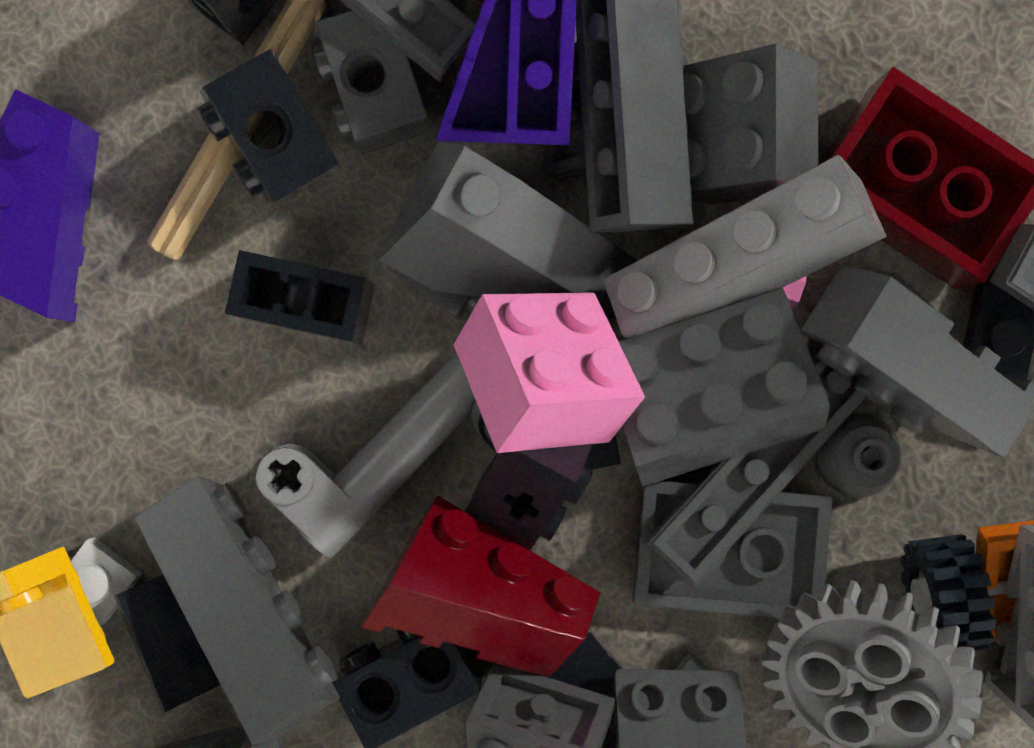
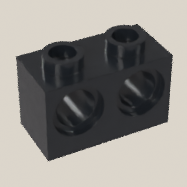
M397 629L396 632L399 638L378 649L375 642L372 641L344 656L341 659L344 668L339 670L337 680L332 683L340 696L339 701L363 747L377 748L480 693L482 676L467 648L443 642L439 649L447 654L450 665L442 672L431 673L419 665L416 654L420 650L432 646L419 643L420 635ZM371 677L382 678L391 685L394 697L384 702L374 701L365 694L362 682Z

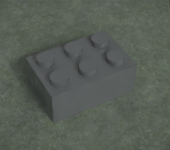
M783 288L619 341L645 395L643 401L623 424L642 487L730 459L734 456L750 453L819 431L826 427L830 402Z

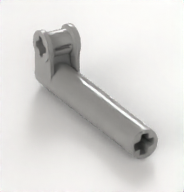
M457 353L337 474L311 449L298 443H288L279 446L264 456L259 463L256 481L262 495L294 524L299 533L323 555L333 558L471 413L475 397ZM292 460L298 462L302 469L296 477L302 486L295 481H291L286 486L282 485L277 479L282 469L276 462L278 461L283 465L290 463Z

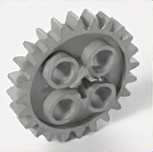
M850 581L845 597H840L830 584H825L818 601L806 592L801 594L796 609L786 606L779 623H775L766 643L768 648L762 660V665L769 669L764 686L777 690L772 703L774 709L792 710L786 724L789 729L806 726L810 730L806 741L809 747L825 741L830 744V748H960L962 738L972 739L975 721L980 717L983 694L980 693L983 677L982 671L973 669L975 650L973 647H957L960 628L957 625L941 629L935 627L939 609L935 606L926 609L920 614L912 611L913 594L909 592L903 595L897 603L888 601L885 584H878L873 597L864 596L856 581Z

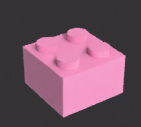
M595 293L482 294L453 344L497 453L609 443L645 398Z

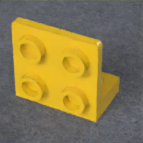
M64 546L0 572V644L25 698H31L91 675L114 663V657L106 642L105 634L98 624L80 583L78 573L74 569Z

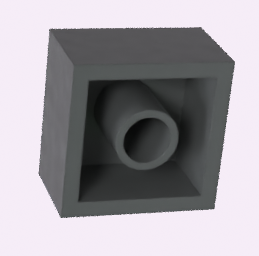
M775 43L684 65L683 81L686 120L688 124L687 141L692 201L704 204H719L756 199L818 166V60Z

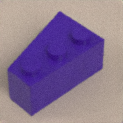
M483 0L442 116L436 141L569 145L577 0Z
M15 89L0 119V296L46 318L75 323L78 304L74 303L78 267L79 265L83 266L85 247L81 246L86 208L90 209L100 133L75 117Z

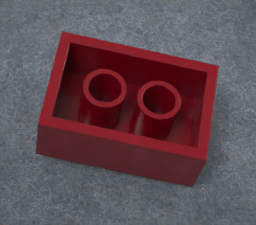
M895 67L889 69L869 87L818 164L820 165L840 155L861 179L887 236L881 240L954 289L983 283L987 280L1008 248L1020 224H1024L1034 208V159Z

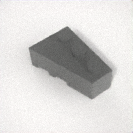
M842 264L801 329L803 333L822 348L817 355L820 360L845 375L856 376L858 378L854 386L856 390L881 405H890L893 409L889 417L914 433L923 435L926 429L930 428L1005 459L1034 412V382L1032 380L1025 379L1023 381L997 372L995 367L1001 357L986 346H979L975 354L967 350L949 334L955 323L891 276Z

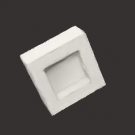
M95 537L87 539L71 560L99 626L107 623L118 608L114 595L132 588L143 574Z

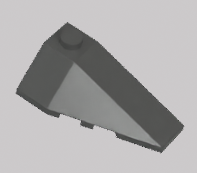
M438 141L376 256L377 260L435 291L479 298L482 294L595 293L606 318L616 319L603 279L638 261L599 233H590V227L473 150L464 145Z

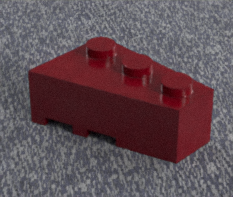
M437 496L406 542L361 628L381 633L385 626L420 635L419 643L439 648L443 642L476 650V658L550 677L585 640L601 592L534 552L529 551L442 497Z

